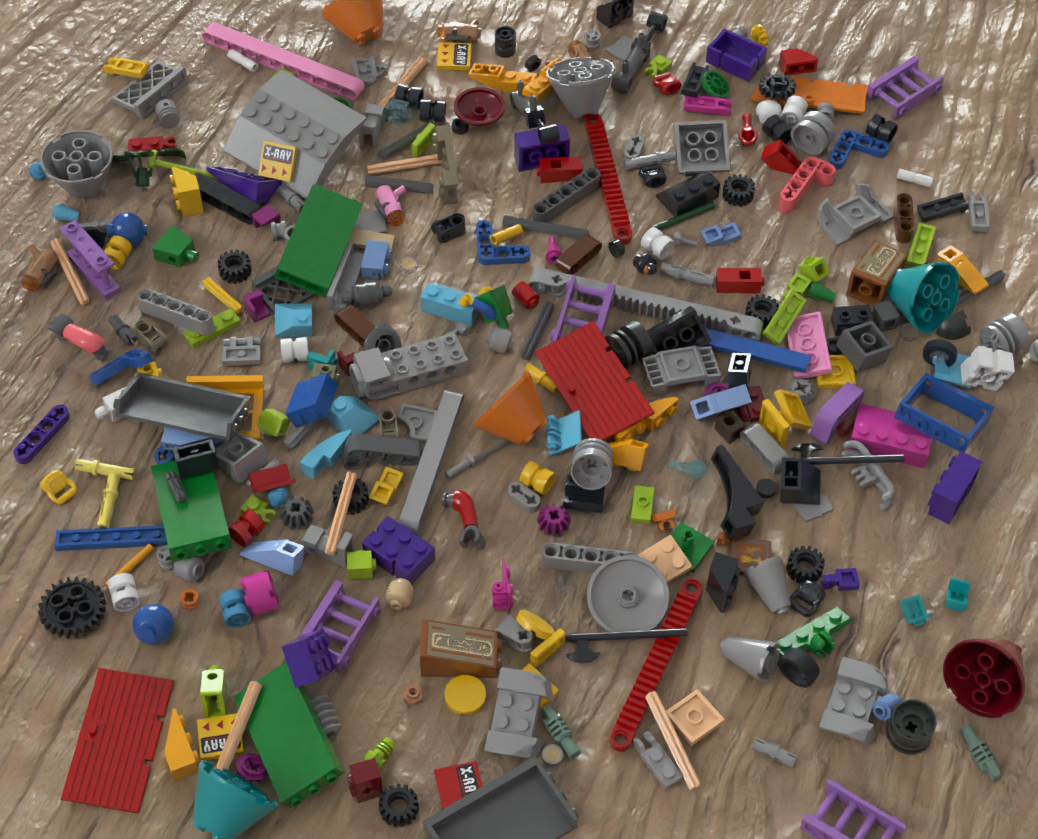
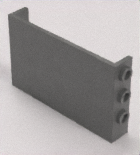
M139 372L127 384V387L121 391L120 395L115 398L113 408L116 409L115 416L230 441L232 436L237 434L238 428L242 427L243 420H246L248 417L250 396Z
M536 756L423 820V830L429 839H558L577 828L579 815L573 806L570 807L566 802L567 798L562 789L558 790L555 786L552 774L549 771L546 772Z

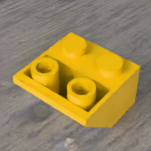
M172 167L173 175H170L172 186L175 185V187H172L174 198H178V200H175L177 210H181L183 217L204 213L196 176L179 168Z

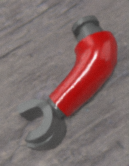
M455 490L454 493L450 494L444 492L442 495V506L447 507L449 505V507H453L454 511L460 513L463 521L464 530L459 537L461 546L467 548L468 541L474 538V542L479 550L484 549L486 542L478 529L476 509L471 496L463 490Z

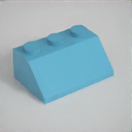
M436 282L428 283L421 295V311L458 323L463 322L470 327L473 326L480 313L471 304L468 307H462L458 303L464 294H470L473 300L477 295Z

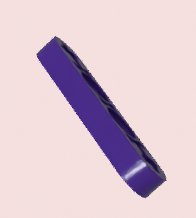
M65 405L53 407L17 445L13 451L17 463H29L66 424L70 414ZM53 425L51 430H43L44 426ZM34 438L41 439L37 444L31 443V440Z

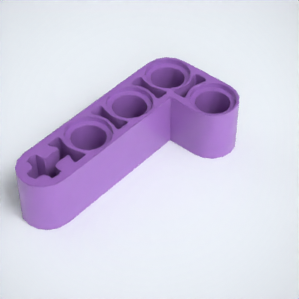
M846 382L820 409L810 436L828 445L835 434L837 426L860 403L865 390L850 382Z

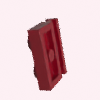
M760 385L748 387V393L752 402L737 407L740 419L744 423L746 421H759L762 402L765 400Z

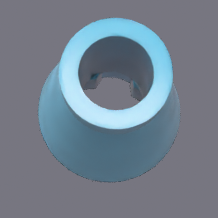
M60 203L55 204L52 217L59 221L76 220L78 222L80 212Z

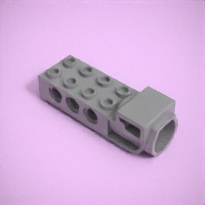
M455 333L383 353L380 352L378 347L355 353L353 355L354 364L349 366L352 386L357 397L367 396L371 400L385 398L468 374V359Z

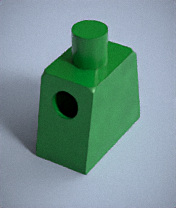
M171 226L152 247L155 260L177 267L183 266L187 260L196 262L199 257V253L195 251L193 239L174 226Z

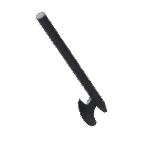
M803 443L791 449V451L800 452L801 458L812 465L894 463L905 461L904 454L811 457L814 451L823 450L822 446L815 443Z
M687 628L569 634L565 636V641L578 642V648L573 653H567L566 656L574 662H590L599 657L600 652L590 651L588 641L688 636Z

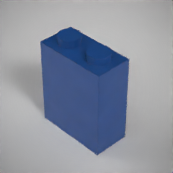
M328 373L297 383L285 415L295 427L327 417L338 385Z

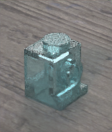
M394 98L389 99L384 109L386 122L393 120L406 123L412 113L409 102Z

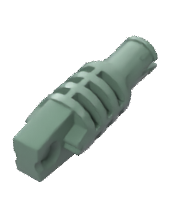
M550 705L543 707L541 716L544 719L543 724L551 734L555 743L563 747L570 760L575 759L581 754V750L573 741L571 730H569L560 714H556Z
M972 724L962 727L960 733L968 743V751L982 773L986 772L992 782L999 779L1001 776V772L997 767L999 762L986 741L979 738Z

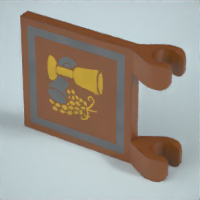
M725 532L718 534L717 544L720 546L731 545L730 556L739 559L738 567L741 568V574H744V570L753 565L755 568V566L760 564L759 562L771 558V541L744 537L730 541Z

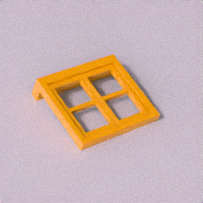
M263 375L187 376L186 383L241 395H254L253 410H249L248 416H252L251 431L237 432L261 442L262 429L257 426L259 423L258 418L263 411L265 385Z

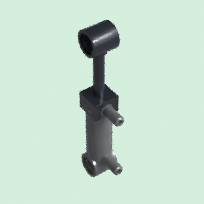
M654 11L650 12L647 19L649 30L646 35L639 33L638 38L634 39L631 51L627 58L623 60L620 70L615 72L612 78L611 88L626 93L629 92L635 75L643 61L646 62L650 55L651 42L649 41L656 30L664 31L668 19L667 15Z
M518 80V90L510 92V101L513 109L517 108L525 118L526 126L529 129L539 127L538 138L541 145L558 142L560 135L557 125L546 126L544 109L541 105L537 106L535 95H530L529 97L522 95L524 81Z

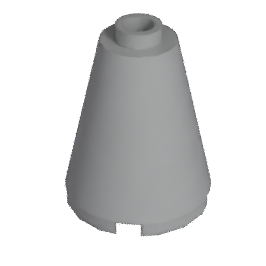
M781 556L763 560L755 568L752 565L744 570L745 577L772 613L781 615L789 611L788 607L791 606Z
M728 636L721 642L720 650H722V655L760 682H768L770 679H767V676L769 674L773 675L778 666L781 653L777 651V648L781 647L776 642Z

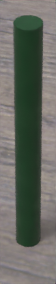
M713 201L653 225L651 228L665 229L715 208V204Z

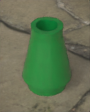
M813 281L807 295H810L813 299L832 303L836 293L819 281L818 283Z

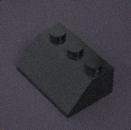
M710 172L698 173L656 194V198L675 217L718 198L720 182Z
M691 306L646 330L653 343L652 353L654 355L661 351L690 346L703 347L712 342L696 310Z

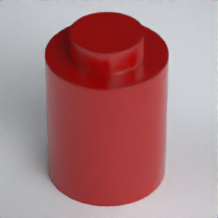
M525 281L519 282L512 289V295L526 309L535 308L538 305L539 295Z

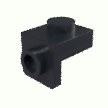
M93 226L82 227L102 249L107 233Z

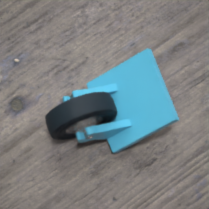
M942 339L928 341L923 348V359L935 367L934 377L949 384L971 389V386L962 385L960 367L971 356L958 354L955 345L949 341Z

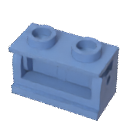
M367 240L361 265L362 279H379L381 276V280L384 281V276L389 271V263L387 262L388 260L391 261L392 250H389V242Z

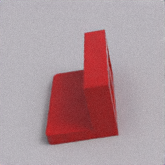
M287 464L248 473L252 492H262L296 482L295 478H290Z

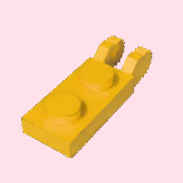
M111 57L108 59V64H104L102 67L104 72L111 75L114 73L140 79L150 69L147 62Z

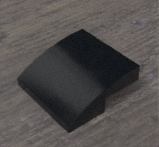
M567 475L563 507L565 509L602 513L605 486L596 490L583 489L574 482L571 475Z

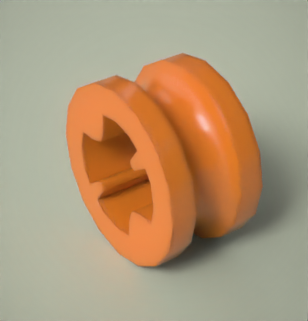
M187 589L181 593L180 600L183 608L193 610L199 606L200 599L197 591ZM188 597H190V598L192 599V597H193V601H192V602H189V600H188V602H187L186 599H187Z

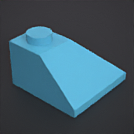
M312 303L275 304V338L312 337Z
M339 396L331 403L327 414L329 422L342 432L348 429L351 430L352 434H365L379 422V414L356 396Z

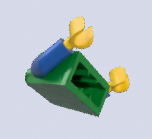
M505 285L492 289L490 286L482 287L479 291L480 295L474 297V300L470 294H464L460 298L458 303L462 307H468L471 304L473 308L481 311L486 323L489 324L496 321L498 327L503 329L510 327L506 316L512 314L513 310Z

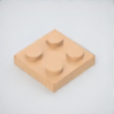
M671 535L638 554L661 571L667 584L693 569L691 563Z
M698 689L666 710L672 725L691 746L724 724L725 721Z

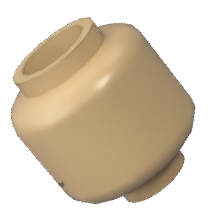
M397 578L389 583L385 600L392 609L401 610L410 606L414 594V588L410 581Z

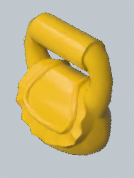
M59 470L52 471L40 482L41 489L56 504L63 505L77 494L75 483L66 478L65 474ZM67 485L72 487L59 498L55 497Z

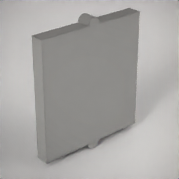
M624 35L607 48L606 51L623 61L631 51V45L634 40Z
M379 210L360 212L354 229L386 234V219H384Z
M821 491L820 505L792 504L805 523L815 518H821L822 515L833 511V507Z

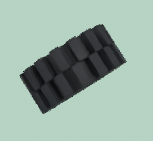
M736 174L733 177L729 176L723 186L722 195L724 200H728V204L733 203V206H736V204H739V207H742V204L748 205L754 198V181L752 182L751 178L747 179L748 176L746 175L742 177V174H739L738 177ZM733 189H742L744 192H737Z
M229 250L230 253L224 252V256L220 255V259H218V270L222 280H227V283L233 281V284H237L236 281L238 280L240 283L243 282L242 279L247 280V276H250L252 272L248 254H245L244 251L239 253V250L235 252ZM234 264L241 265L236 269L228 268L229 266Z
M762 294V297L756 295L755 298L751 297L748 300L745 315L760 319L764 324L763 329H766V326H768L777 312L779 303H776L775 298L771 300L769 295L767 298L765 294ZM763 309L768 311L769 313L760 314L756 310Z
M359 478L355 481L353 492L357 493L358 497L350 500L346 515L348 512L354 515V511L361 513L360 508L365 510L366 505L368 506V487ZM342 480L338 481V485H334L332 491L336 509L344 484Z
M801 546L800 550L796 547L794 551H791L786 566L788 575H791L792 580L796 578V583L800 584V581L805 580L812 582L815 580L817 582L819 577L821 578L825 565L822 553L817 554L818 550L816 548L812 551L811 546H808L807 549H805V546ZM798 562H810L813 568L809 570L802 569L798 566Z
M397 784V788L390 785L389 790L386 788L383 790L379 801V811L383 821L386 820L388 825L393 823V827H397L398 824H401V827H405L406 822L409 825L412 823L411 819H416L419 804L417 794L414 793L412 788L408 789V785L405 784L402 788L400 784ZM396 799H402L406 801L407 808L402 812H395L390 807L391 803Z

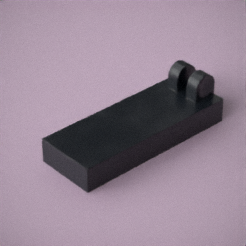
M695 62L692 63L681 88L682 95L697 98L703 85L701 79L709 70V66L706 65L704 68L696 66Z
M963 192L917 205V211L924 223L957 212H965L969 209V204L965 201Z

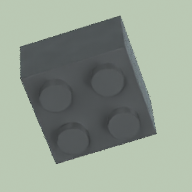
M873 321L843 330L836 344L857 372L886 362L894 348Z

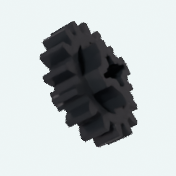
M775 72V75L769 73L768 77L764 75L763 79H760L759 91H761V95L765 94V98L770 97L771 100L775 98L777 101H780L781 98L786 100L787 97L795 94L796 83L794 79H790L789 75L785 76L784 73L778 75Z

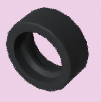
M798 648L788 649L778 662L782 674L799 687L807 688L811 686L820 673L816 661L809 654Z

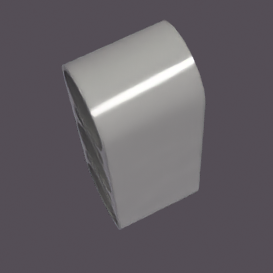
M755 423L740 432V438L744 445L770 473H775L781 469L782 457L789 458L787 453L759 423Z

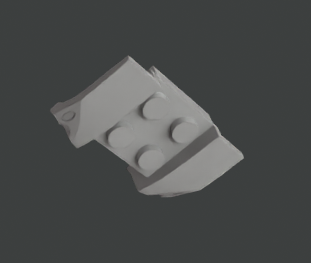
M855 184V196L832 207L828 198L818 207L817 219L823 231L837 246L851 240L854 233L876 222L881 225L894 219V216L880 202L868 184Z
M843 657L827 709L824 710L819 728L849 737L864 745H869L877 736L874 724L869 723L872 705L878 695L883 697L889 694L886 674L868 663Z
M501 667L497 684L499 692L491 730H488L484 751L525 758L537 757L545 742L534 738L541 698L553 701L551 682L546 677L529 671Z

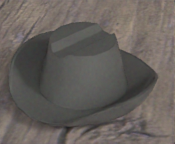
M389 325L377 326L367 336L363 351L378 347L380 352L383 353L401 348L400 336Z

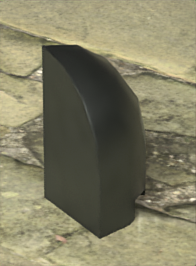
M963 310L953 314L939 326L936 334L947 340H957L969 335L971 327H967L965 321L967 315Z

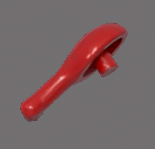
M743 114L744 127L738 132V138L744 146L749 147L756 143L758 132L751 126L752 115Z

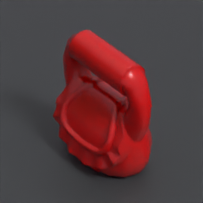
M669 72L655 76L652 80L653 85L658 87L661 94L664 95L674 94L682 86L677 77Z

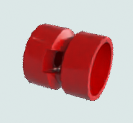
M247 509L239 517V521L236 520L228 527L231 538L237 544L246 547L254 539V536H258L266 526L256 512Z

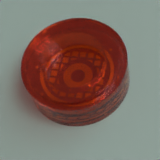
M847 417L841 423L837 432L842 436H846L854 426V420Z

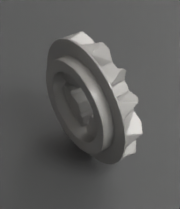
M802 377L799 379L793 378L792 381H788L785 388L786 391L799 394L802 403L810 402L816 393L814 384L810 383L809 379L803 380ZM798 387H800L801 389L804 388V392H802L801 390H797Z

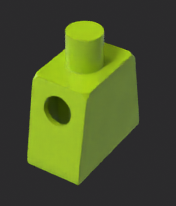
M212 665L209 667V670L202 672L200 696L205 718L226 715L227 711L225 673L218 665ZM217 695V700H213L211 696Z

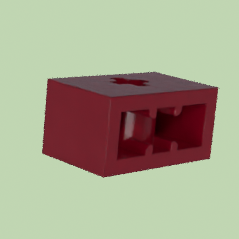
M375 757L349 765L350 774L347 775L348 786L351 796H356L358 803L380 797L383 794L382 779Z

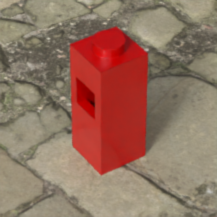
M581 156L540 158L539 166H536V175L540 176L541 183L569 182L583 172Z
M717 268L716 293L760 294L761 286L765 284V276L761 275V268Z

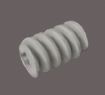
M311 696V702L331 741L341 731L342 725L338 724L339 718L335 716L336 711L332 709L333 704L329 702L330 696Z

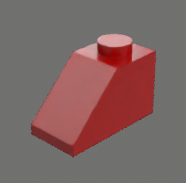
M795 48L781 50L779 64L784 75L791 76L816 72L819 59L814 55Z
M782 140L765 146L761 156L763 162L771 170L792 175L795 174L802 163Z

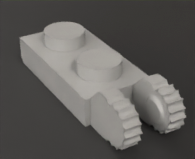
M969 192L968 203L971 231L989 232L990 221L985 193H980L978 201L975 200L974 192Z
M649 731L643 734L646 742L651 747L648 750L645 749V746L637 737L632 740L635 748L641 755L640 758L664 790L683 780L681 772L660 744H657Z

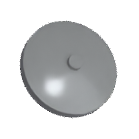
M625 555L604 562L593 573L588 584L587 604L594 621L606 632L653 630L662 621L668 608L669 589L663 574L654 564L641 557Z

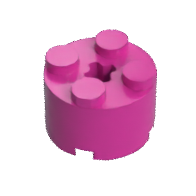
M269 570L240 579L242 588L246 593L244 595L245 602L250 609L252 617L280 609L279 599Z

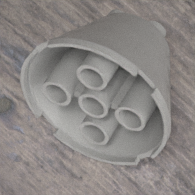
M577 57L554 63L552 69L548 68L546 70L547 79L569 113L573 114V117L578 118L582 117L583 114L599 113V108L615 68L612 62L600 58V61L592 60V57Z
M75 130L60 134V138L53 142L50 140L42 150L40 162L45 174L68 192L70 197L93 198L97 195L113 159V152L110 143L104 140L100 134L87 130Z

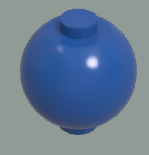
M121 213L113 219L111 224H106L107 238L121 236L131 243L132 248H134L144 240V235H147V225H143V220L136 214Z
M148 604L140 608L135 614L132 623L135 636L147 645H159L167 641L171 637L175 626L172 613L160 604Z

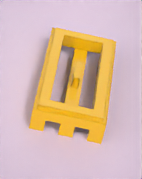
M559 628L530 652V663L537 667L565 644V632Z

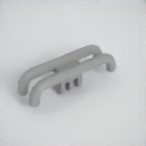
M855 440L846 441L843 447L848 450L841 452V456L871 455L861 442ZM860 463L861 466L853 469L851 474L856 476L855 479L857 482H860L859 485L862 488L875 484L882 494L881 500L883 502L879 504V509L882 511L886 510L892 504V498L895 494L893 483L878 463Z

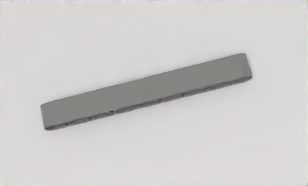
M444 391L399 519V524L416 535L420 532L463 406L464 394Z

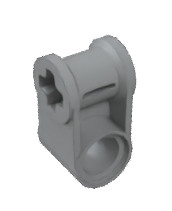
M506 616L494 630L497 631V638L501 639V642L508 644L520 653H529L533 649L532 631L525 630L511 616Z

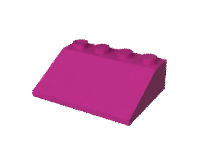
M859 403L851 440L861 442L871 455L904 454L905 461L900 463L925 468L932 437L895 419L896 412Z

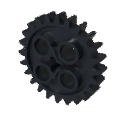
M78 576L75 577L74 581L67 577L66 583L59 580L58 586L51 584L53 590L46 589L47 596H41L43 603H38L40 609L38 614L45 630H50L51 635L57 632L59 638L65 634L67 639L70 638L71 634L78 638V633L80 632L86 636L87 629L93 632L92 625L99 626L98 619H104L103 612L107 611L105 607L107 604L99 585L95 586L93 581L88 583L85 577L80 582Z

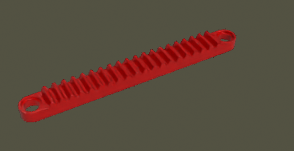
M587 114L585 116V129L595 168L601 173L600 187L614 240L618 239L623 245H627L632 240V229L604 123L599 114ZM596 120L597 123H590L589 121ZM624 233V234H626V235H628V236L625 237V238H622V237L619 236V234Z
M689 578L683 582L661 629L687 627L701 597L703 587L699 580ZM694 586L698 591L690 593L686 588ZM681 637L655 639V643L652 645V649L611 732L610 746L615 751L624 752L631 746L632 740L649 707L645 697L650 692H656ZM617 736H624L627 741L624 744H618L615 738Z

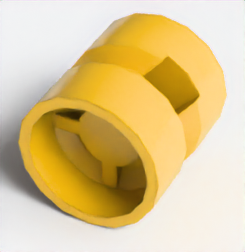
M113 236L103 250L114 262L115 266L110 268L113 270L121 269L132 250L131 243L121 236Z
M531 460L522 470L519 482L527 487H533V490L541 495H546L555 482L556 473L547 468L542 469L540 464Z

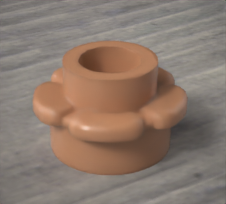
M409 685L403 692V698L408 704L416 705L423 699V690L418 685Z

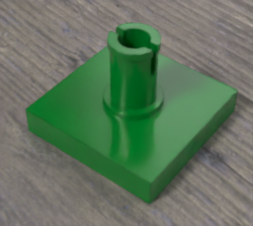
M682 522L679 523L671 534L691 563L693 569L690 572L694 573L714 546L715 541Z

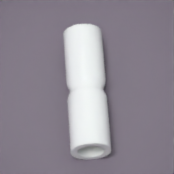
M234 49L229 50L228 58L241 64L251 72L257 71L258 64Z
M900 168L897 174V179L914 182L931 188L933 177L916 174Z

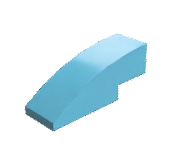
M348 429L340 432L313 448L300 461L301 473L315 479L325 466L332 469L342 457L343 447L352 431Z

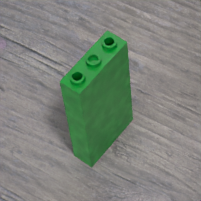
M313 184L274 277L326 297L363 204Z
M176 461L151 466L172 562L232 548L214 471L180 479ZM176 472L177 478L186 493V501L181 503L176 501L166 480V473Z
M287 662L256 681L262 685V688L247 722V727L280 802L292 808L300 805L310 795L320 792L321 788L327 784L336 782L339 776L345 772L304 685L295 688ZM247 688L234 695L239 708Z

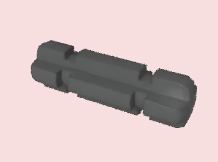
M176 472L166 473V480L178 503L186 501V493L177 478Z

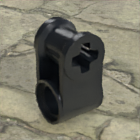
M454 213L451 216L435 221L431 225V230L433 233H436L439 243H446L466 233L465 217L463 214Z

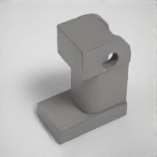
M368 103L365 111L367 120L359 130V144L363 146L366 135L370 134L372 135L373 148H377L380 132L385 121V106Z
M311 524L302 539L304 550L310 555L326 559L347 568L346 553L355 552L353 534L345 532L342 539L338 542L335 555L331 556L325 553L329 538L328 535H325V529Z

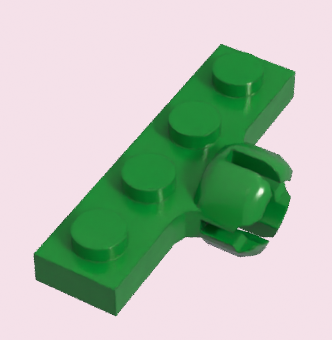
M836 607L776 641L781 647L777 648V651L781 653L780 658L790 648H798L803 651L808 649L818 657H826V654L821 650L830 655L835 648V639L831 635L849 625L850 617Z

